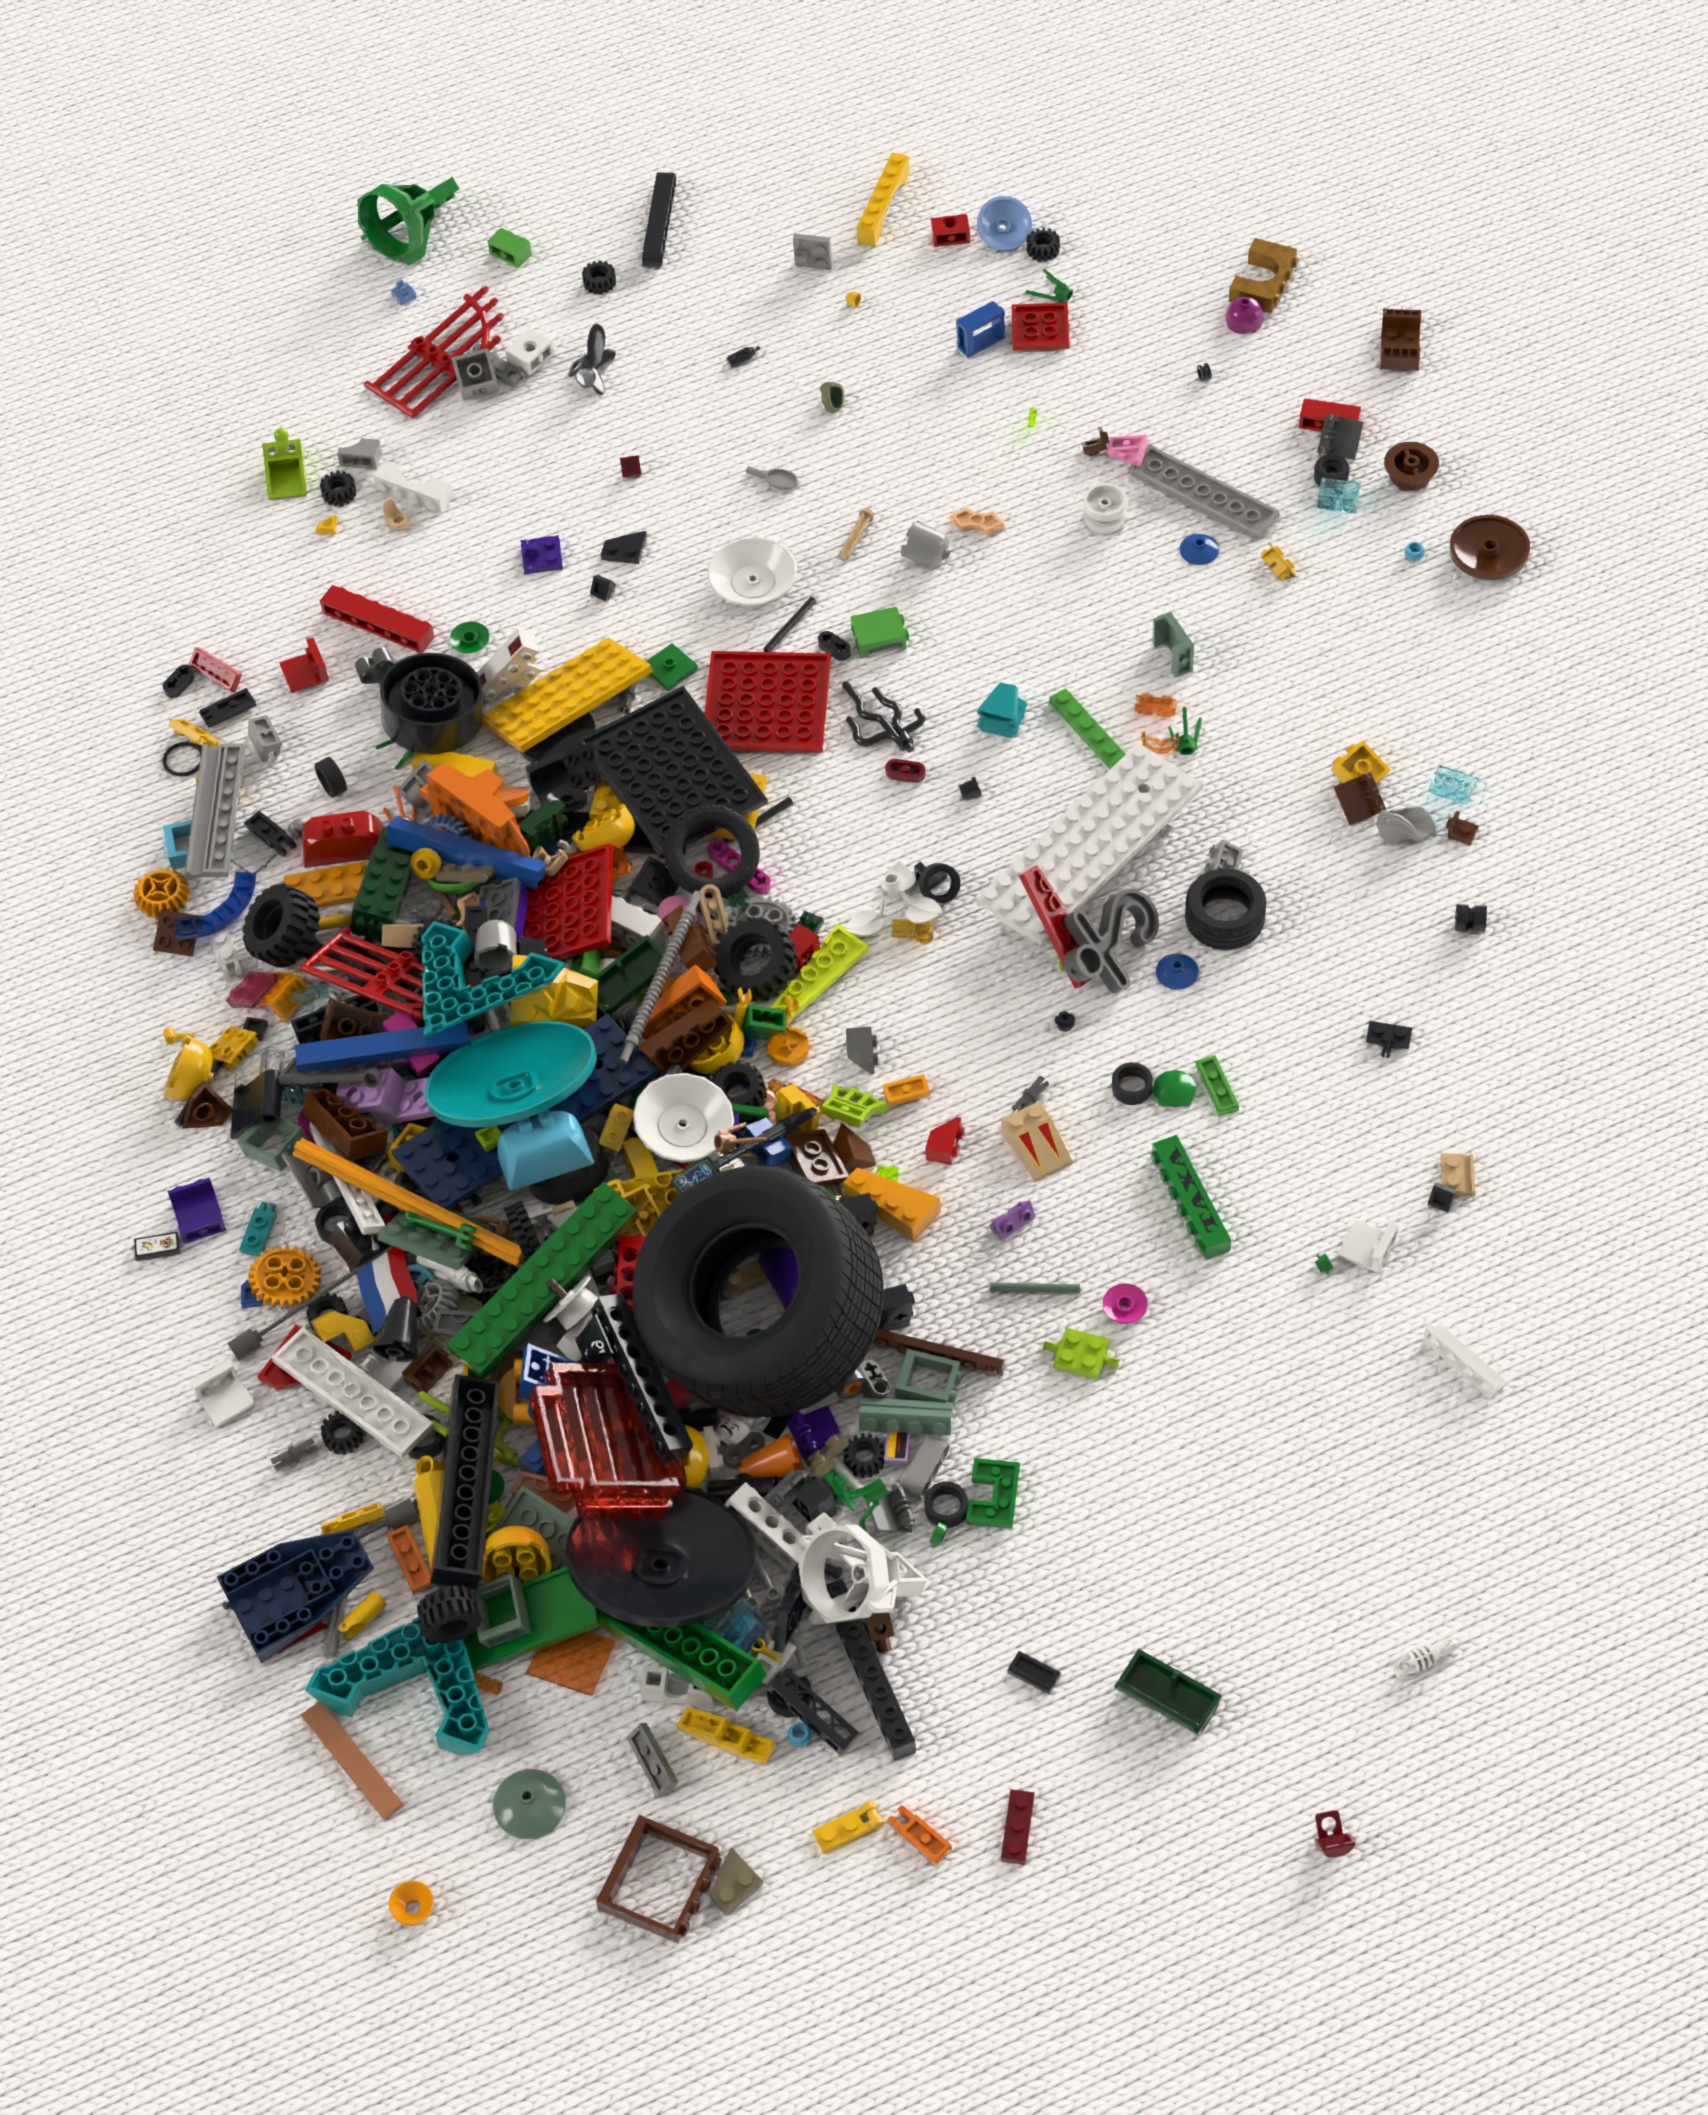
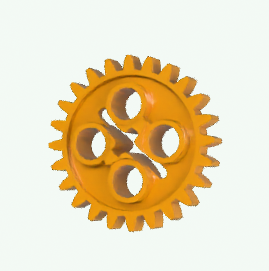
M289 1244L285 1246V1249L277 1245V1250L274 1251L271 1247H268V1254L261 1251V1258H254L255 1264L250 1265V1272H248L249 1287H251L252 1294H256L257 1301L263 1299L264 1306L271 1303L272 1309L280 1305L281 1311L284 1310L285 1306L292 1310L293 1304L299 1307L301 1301H308L309 1296L314 1297L315 1290H319L321 1268L318 1267L317 1260L313 1261V1254L306 1256V1249L298 1252L297 1245L293 1250L290 1249Z

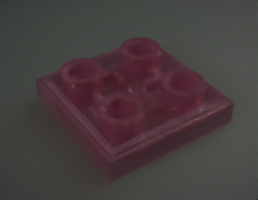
M249 971L243 976V981L230 991V996L226 999V1002L229 1006L254 1009L280 978L275 973Z

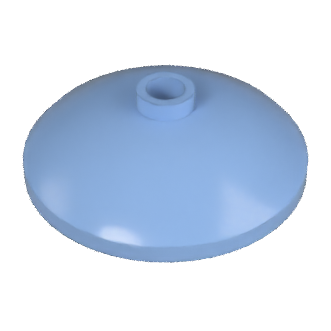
M998 196L988 200L980 209L977 217V230L981 239L991 248L999 251H1011L1019 248L1026 242L1027 235L1032 230V218L1027 207L1018 199L1009 196ZM1004 225L1006 229L1001 230L999 226Z

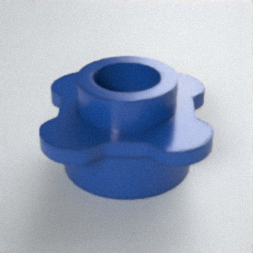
M744 1036V1047L747 1048H743L741 1055L747 1058L752 1057L753 1049L757 1046L756 1040Z

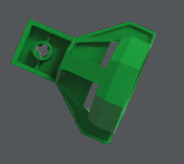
M453 177L429 191L416 184L379 185L357 199L358 225L364 233L360 237L361 240L368 239L374 250L394 261L403 258L407 266L412 265L425 256L431 222L435 217V209L456 197L454 193L460 190ZM378 196L388 200L397 210L380 219L377 209ZM404 221L408 230L409 244L400 242L388 230Z

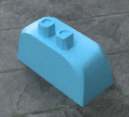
M547 1109L538 1113L537 1117L518 1120L517 1123L503 1131L498 1141V1160L508 1188L512 1191L593 1165L594 1163L578 1120L574 1115L565 1111L550 1112Z

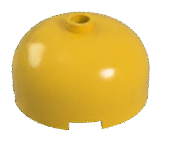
M624 804L619 806L620 809L615 810L612 807L586 823L587 825L583 828L584 831L580 832L578 830L573 835L572 839L582 852L608 843L613 848V852V845L621 851L624 850L623 846L630 841L635 829L634 819Z
M728 1015L733 1024L689 1065L691 1069L701 1074L713 1075L715 1071L720 1072L719 1067L728 1066L727 1063L732 1061V1064H735L738 1061L744 1047V1036L740 1026L732 1016Z
M187 1035L181 1044L182 1049L179 1050L165 1085L168 1088L163 1093V1096L181 1102L189 1101L190 1096L203 1081L210 1085L214 1075L211 1072L213 1056L209 1047L204 1042Z
M685 1425L694 1445L686 1458L661 1463L658 1454L655 1453V1468H651L654 1483L678 1484L695 1489L700 1486L708 1471L709 1451L705 1439L696 1429Z
M507 1526L493 1532L485 1540L481 1575L485 1582H492L504 1574L515 1576L514 1566H519V1576L521 1578L519 1580L521 1583L550 1573L551 1555L546 1540L537 1531L525 1526Z

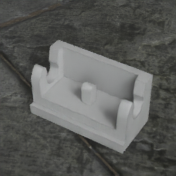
M268 715L248 719V736L262 763L268 761V755L271 752H274L277 758L280 754L282 741Z

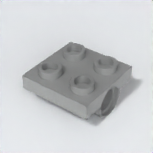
M423 760L400 785L398 790L412 806L428 818L433 812L431 805L419 794L418 790L427 784V774L435 768L426 760Z

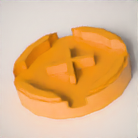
M787 1027L785 1032L770 1037L767 1042V1052L771 1061L784 1067L796 1066L802 1063L810 1051L806 1034L792 1027Z

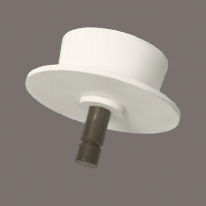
M588 1275L583 1278L568 1293L551 1277L546 1282V1285L552 1288V1291L561 1300L546 1315L544 1322H548L556 1317L563 1327L569 1330L577 1322L584 1321L591 1313L590 1309L598 1298L585 1288L591 1277Z

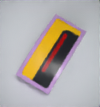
M887 1432L884 1464L908 1465L911 1433Z

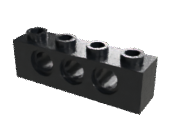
M355 995L343 1000L379 1012L376 1002L363 996ZM327 1007L290 1021L299 1044L320 1041L323 1017Z

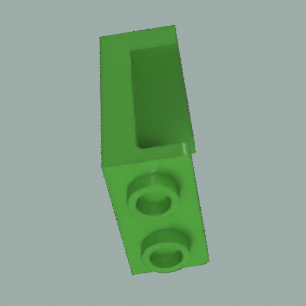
M897 606L850 616L851 630L860 659L868 657L867 649L901 643L903 649L907 648L906 641L909 640V633L907 628H903L905 625L903 614H899Z

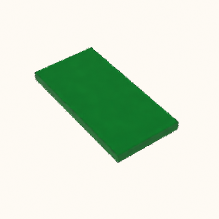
M567 1566L522 1582L532 1633L492 1648H487L479 1642L477 1630L464 1637L473 1672L601 1626L598 1608L587 1601L576 1589L569 1576ZM512 1591L485 1600L491 1628L517 1619Z

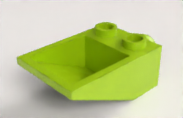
M277 428L274 432V438L277 442L262 443L268 499L307 495L303 444L300 439L288 440L289 432L287 429Z

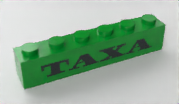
M1174 1135L1152 1143V1152L1150 1153L1152 1163L1158 1165L1160 1178L1163 1183H1167L1169 1196L1172 1200L1175 1199L1180 1217L1185 1218L1189 1235L1194 1236L1197 1251L1203 1253L1206 1260L1229 1252L1231 1250V1238L1178 1136Z

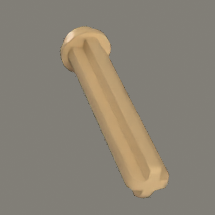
M864 508L860 510V517L839 553L840 558L847 560L850 557L868 522L874 519V513L871 509Z

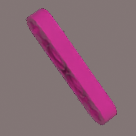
M715 840L708 845L709 858L728 873H731L738 866L741 855L720 840ZM729 859L737 860V863L734 865H729L726 862ZM757 868L754 876L746 886L755 893L763 895L771 890V880L767 874Z

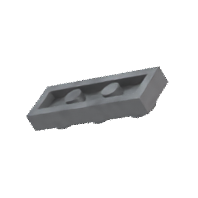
M640 1723L626 1738L657 1796L665 1797L679 1782L648 1724Z

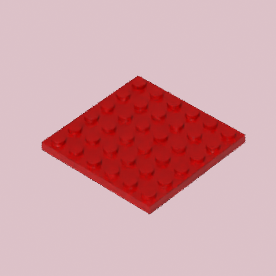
M711 651L704 714L732 751L823 753L831 653Z
M609 843L568 856V860L553 876L545 875V880L543 882L539 881L536 889L525 886L529 891L523 937L544 940L545 948H547V957L559 961L611 944L613 848Z

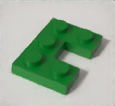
M974 1458L972 1483L994 1485L992 1502L969 1499L966 1517L967 1525L1013 1529L1020 1462Z

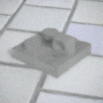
M794 233L795 266L831 270L833 265L831 238Z

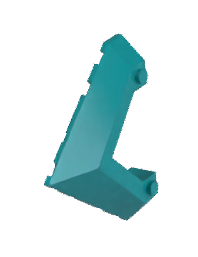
M433 921L421 936L423 944L422 964L424 966V973H422L424 1037L427 1038L497 1006L546 989L566 966L565 963L531 952L519 968L511 970V974L503 977L496 975L482 980L483 984L471 988L470 985L467 986L463 968V962L474 950L467 932Z
M419 1617L413 1619L411 1623L405 1626L403 1624L368 1642L367 1646L357 1651L352 1650L337 1658L338 1661L326 1667L323 1665L315 1669L305 1689L309 1695L331 1711L352 1718L363 1697L426 1672L444 1715V1719L435 1735L440 1749L460 1756L480 1753L490 1733L464 1639L447 1643L431 1642L423 1635Z

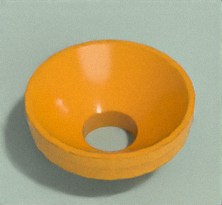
M407 1881L398 1885L389 1898L391 1915L397 1922L405 1926H415L423 1923L429 1918L434 1907L431 1890L427 1885L419 1881ZM412 1902L420 1904V1910L416 1914H409L406 1911L407 1906Z

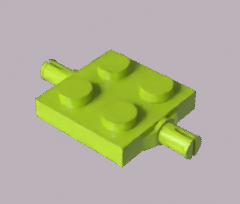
M1069 1328L1065 1329L1063 1337L1058 1344L1045 1340L1043 1350L1056 1352L1053 1369L1095 1380L1098 1379L1099 1373L1105 1365L1118 1369L1120 1359L1107 1356L1110 1339Z

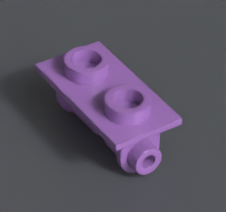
M1030 1200L1027 1202L1019 1201L1017 1205L1007 1211L1008 1215L1003 1213L998 1218L991 1220L989 1227L993 1232L997 1231L1000 1241L1036 1218Z

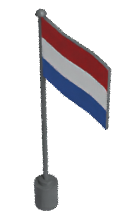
M391 1245L261 1332H258L256 1329L252 1331L249 1328L227 1343L240 1362L262 1347L260 1344L263 1341L261 1336L355 1274L358 1275L360 1293L370 1316L372 1335H375L379 1332L395 1299L407 1296L413 1299L416 1307L418 1306L417 1291L406 1264L404 1250Z

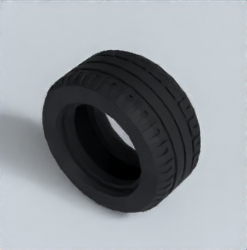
M1215 869L1199 876L1190 885L1186 894L1185 922L1189 932L1202 944L1214 949L1233 950L1254 941L1263 929L1266 916V895L1261 885L1250 875L1236 869ZM1226 897L1243 903L1248 911L1236 920L1223 921L1209 916L1203 908L1214 899Z
M581 1126L594 1160L593 1165L528 1185L534 1197L552 1205H559L571 1200L578 1202L591 1195L594 1189L603 1183L609 1170V1161L603 1146L599 1144L600 1139L593 1130Z

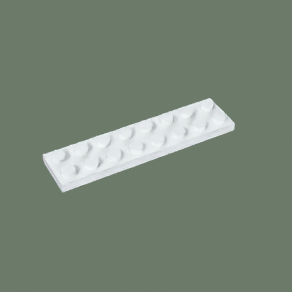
M304 1327L271 1357L273 1363L401 1458H404L433 1428L434 1424L432 1421Z

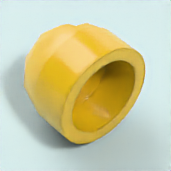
M854 291L849 292L845 297L847 304L855 308L858 307L861 302V294Z

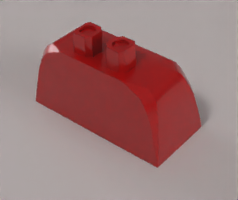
M365 810L311 817L302 826L304 868L369 860L373 847L377 845L382 827H384L378 817Z

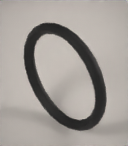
M179 742L166 750L162 758V764L164 769L172 775L188 776L199 770L200 762L190 771L176 772L168 767L167 756L173 749L180 746H192L200 752L201 756L202 748L192 742Z

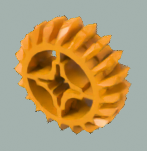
M159 867L158 871L151 869L150 874L144 873V878H138V884L134 885L135 891H133L135 904L147 917L152 915L157 919L160 910L180 912V908H185V902L189 901L190 889L188 881L176 869L172 871L168 867L165 870Z

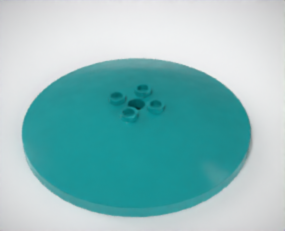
M553 1021L517 1024L487 1033L472 1040L471 1046L459 1047L435 1067L425 1085L424 1094L431 1113L439 1120L461 1127L496 1126L536 1115L569 1097L589 1078L597 1061L594 1042L583 1029L568 1023Z

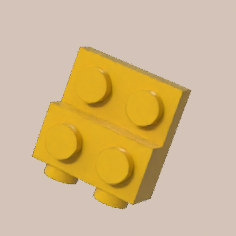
M1364 740L1357 745L1355 742L1345 750L1347 754L1344 757L1340 754L1332 762L1334 766L1330 769L1342 783L1371 772L1375 783H1377L1391 771Z
M794 1084L782 1087L777 1091L775 1096L778 1102L773 1108V1111L776 1113V1122L801 1109L814 1107L817 1109V1114L803 1124L788 1131V1133L793 1130L800 1133L818 1129L821 1111Z

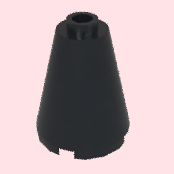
M401 1296L394 1300L373 1343V1352L384 1359H389V1356L397 1357V1362H409L416 1359L418 1354L416 1303L413 1302L412 1298Z

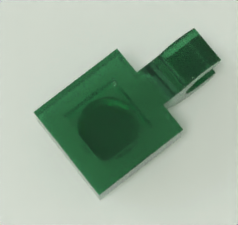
M744 889L732 895L722 897V901L726 906L735 908L738 905L741 910L749 906V903L745 901L748 895Z

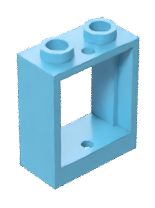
M192 820L163 826L168 859L172 870L184 868L186 865L188 849L177 852L175 839L190 836Z

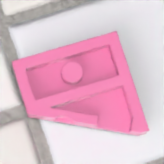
M1147 434L1110 437L1106 452L1109 457L1141 466L1149 441Z

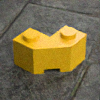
M329 1311L311 1321L317 1335L323 1342L342 1333L350 1349L357 1351L375 1341L366 1322L361 1319Z

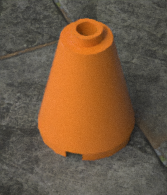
M791 1433L784 1434L742 1459L741 1465L738 1466L739 1473H747L754 1478L777 1476L778 1480H783L792 1470L795 1472L804 1470L799 1449L792 1446L791 1441L795 1440Z

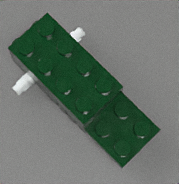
M382 827L377 845L373 847L354 906L349 907L340 904L338 913L352 917L351 933L364 937V940L370 943H374L376 940L382 942V925L410 924V922L398 917L412 877L413 870L410 863L411 857L415 852L387 844L388 828Z

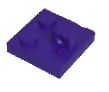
M559 535L520 540L524 575L563 570Z

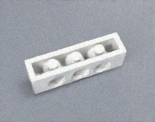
M745 1482L727 1500L725 1506L732 1507L743 1518L754 1540L791 1573L798 1565V1561L806 1549L799 1543L800 1537L805 1535H802L793 1527L789 1520L780 1515L754 1488Z

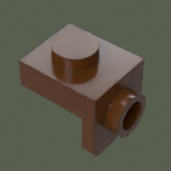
M1102 426L1098 427L1100 438L1081 442L1084 455L1094 456L1099 454V451L1107 450L1106 443H1109L1107 431L1103 432Z

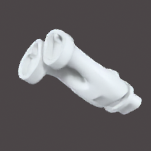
M417 1255V1264L428 1268L435 1278L447 1280L457 1290H464L470 1293L474 1291L477 1293L482 1292L483 1285L481 1280L467 1267L462 1266L457 1271Z

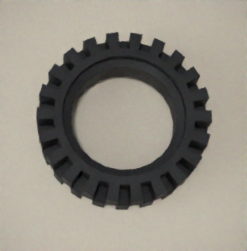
M519 1201L503 1209L524 1259L527 1261L541 1247V1244L523 1202Z

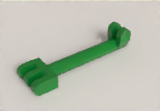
M405 1212L407 1219L403 1220V1225L414 1226L418 1224L457 1238L456 1246L472 1250L473 1245L465 1241H474L475 1236L467 1233H476V1227L461 1224L460 1229H456L419 1216L414 1212Z

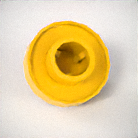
M421 848L412 855L410 863L414 873L423 879H431L436 876L442 865L439 855L430 848Z

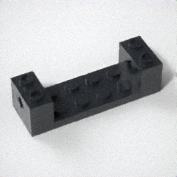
M870 1193L838 1200L858 1220L869 1236L874 1235V1228L877 1225L876 1214L879 1210L877 1202L875 1200L872 1201ZM906 1284L884 1289L883 1309L878 1329L892 1331L910 1326V1320L913 1316L912 1305L915 1304V1299L912 1291H908Z

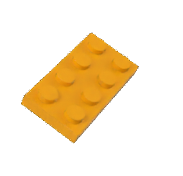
M363 861L285 875L284 884L309 894L317 903L318 908L355 902L367 865Z

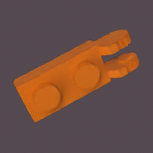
M900 1805L897 1810L908 1823L904 1826L895 1817L890 1816L887 1819L888 1824L936 1866L952 1850V1845L917 1814L914 1815L906 1807Z

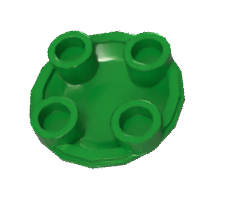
M1171 1070L1162 1073L1156 1078L1153 1092L1158 1099V1104L1162 1107L1189 1106L1196 1094V1084L1189 1074L1183 1071Z

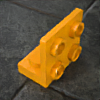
M272 972L266 977V981L253 992L249 1002L254 1005L270 1006L281 1021L287 1022L312 991L298 974Z

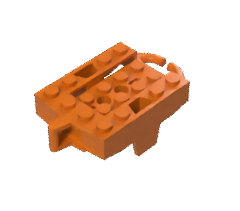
M443 762L427 774V784L420 788L418 792L430 803L434 817L438 814H450L451 817L458 816V822L462 820L464 821L463 827H469L467 834L473 835L470 839L531 857L529 855V846L521 834L520 826L517 825L515 814L494 796L504 784L502 778L489 769L469 778L459 770ZM439 826L437 829L445 831L446 827Z

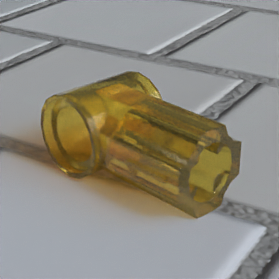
M908 919L892 920V937L914 938L920 943H928L933 939L934 919L922 924L912 923Z

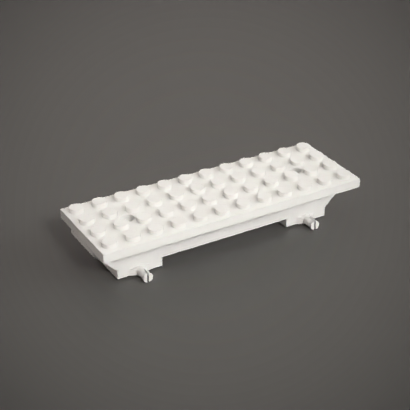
M1137 743L976 897V902L992 912L995 918L1022 936L1029 937L1042 946L1049 939V936L1018 875L1031 866L1038 865L1053 887L1054 892L1062 901L1064 911L1069 914L1079 910L1161 829L1169 834L1173 831L1174 826L1168 822L1203 789V783L1142 744Z

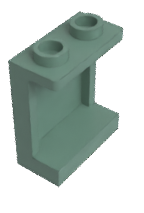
M1172 612L1154 618L1152 644L1154 647L1166 644L1171 651V673L1176 678L1193 671L1194 644Z

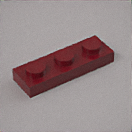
M1010 1789L1001 1862L1026 1864L1035 1792Z

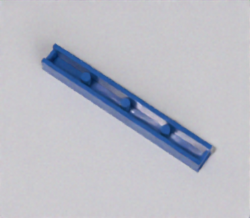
M397 816L387 825V844L413 852L421 848H430L439 855L442 861L458 866L473 864L474 866L494 867L496 873L493 875L494 877L504 880L518 877L524 886L533 889L537 888L539 881L543 882L545 880L547 862Z
M460 1022L427 1038L424 1037L425 1027L298 1044L295 1045L297 1072L302 1073L452 1052L459 1047L471 1046L467 1022Z

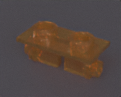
M1150 693L1136 695V700L1139 703H1135V711H1138V714L1153 715V709L1157 708V716L1170 718L1175 716L1176 708H1173V706L1177 707V699H1173L1172 696L1162 695L1161 697H1153Z

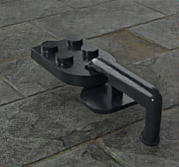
M825 1563L824 1574L833 1576L837 1580L842 1574V1567ZM799 1566L784 1590L781 1606H777L774 1614V1620L777 1621V1625L773 1629L771 1640L774 1641L773 1651L783 1653L798 1628L803 1611L808 1616L813 1611L802 1597Z

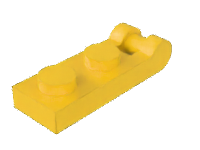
M874 1801L866 1802L860 1808L812 1830L823 1854L884 1825L885 1822L881 1815H878L876 1812L877 1807ZM868 1816L869 1821L863 1823L861 1818Z

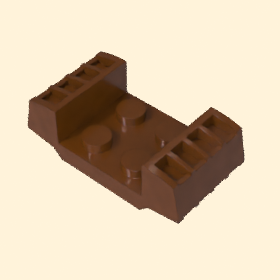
M1383 308L1380 370L1419 371L1421 310Z

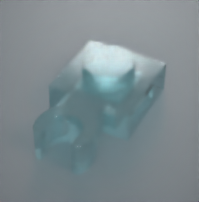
M320 984L289 995L292 1003H300V1006H307L312 1004L313 1000L320 998V996L329 994L328 985L322 986Z

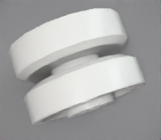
M1109 483L1094 485L1086 491L1084 495L1083 516L1084 523L1090 530L1100 534H1109L1118 531L1124 526L1127 504L1124 491L1120 487Z

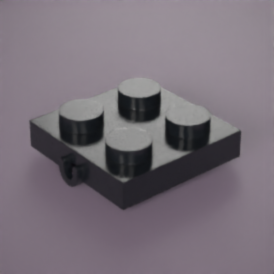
M649 856L628 891L659 907L664 899L674 896L680 886L665 867L666 863L663 864Z

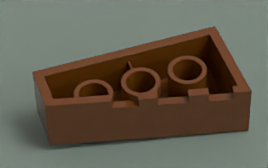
M682 905L661 919L671 937L684 909ZM693 919L678 954L688 970L697 965L707 973L717 965L714 958L717 955L713 950V945L710 943L711 939L707 935L706 928L702 924L698 925Z
M710 999L637 1047L663 1076L672 1065L678 1064L684 1071L733 1022Z

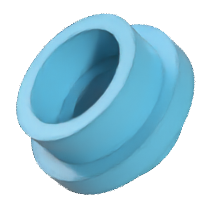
M1411 542L1406 546L1404 554L1410 560H1420L1423 558L1425 551L1419 542Z
M795 1723L788 1730V1739L795 1746H805L812 1738L811 1729L804 1723ZM803 1733L804 1737L797 1738L796 1734Z

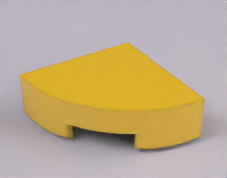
M330 516L327 517V520L319 523L315 529L316 534L335 535L338 517Z

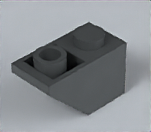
M871 1026L846 1028L848 1059L869 1074H875L874 1066L878 1065V1052L873 1053V1048L877 1047L876 1035H872Z

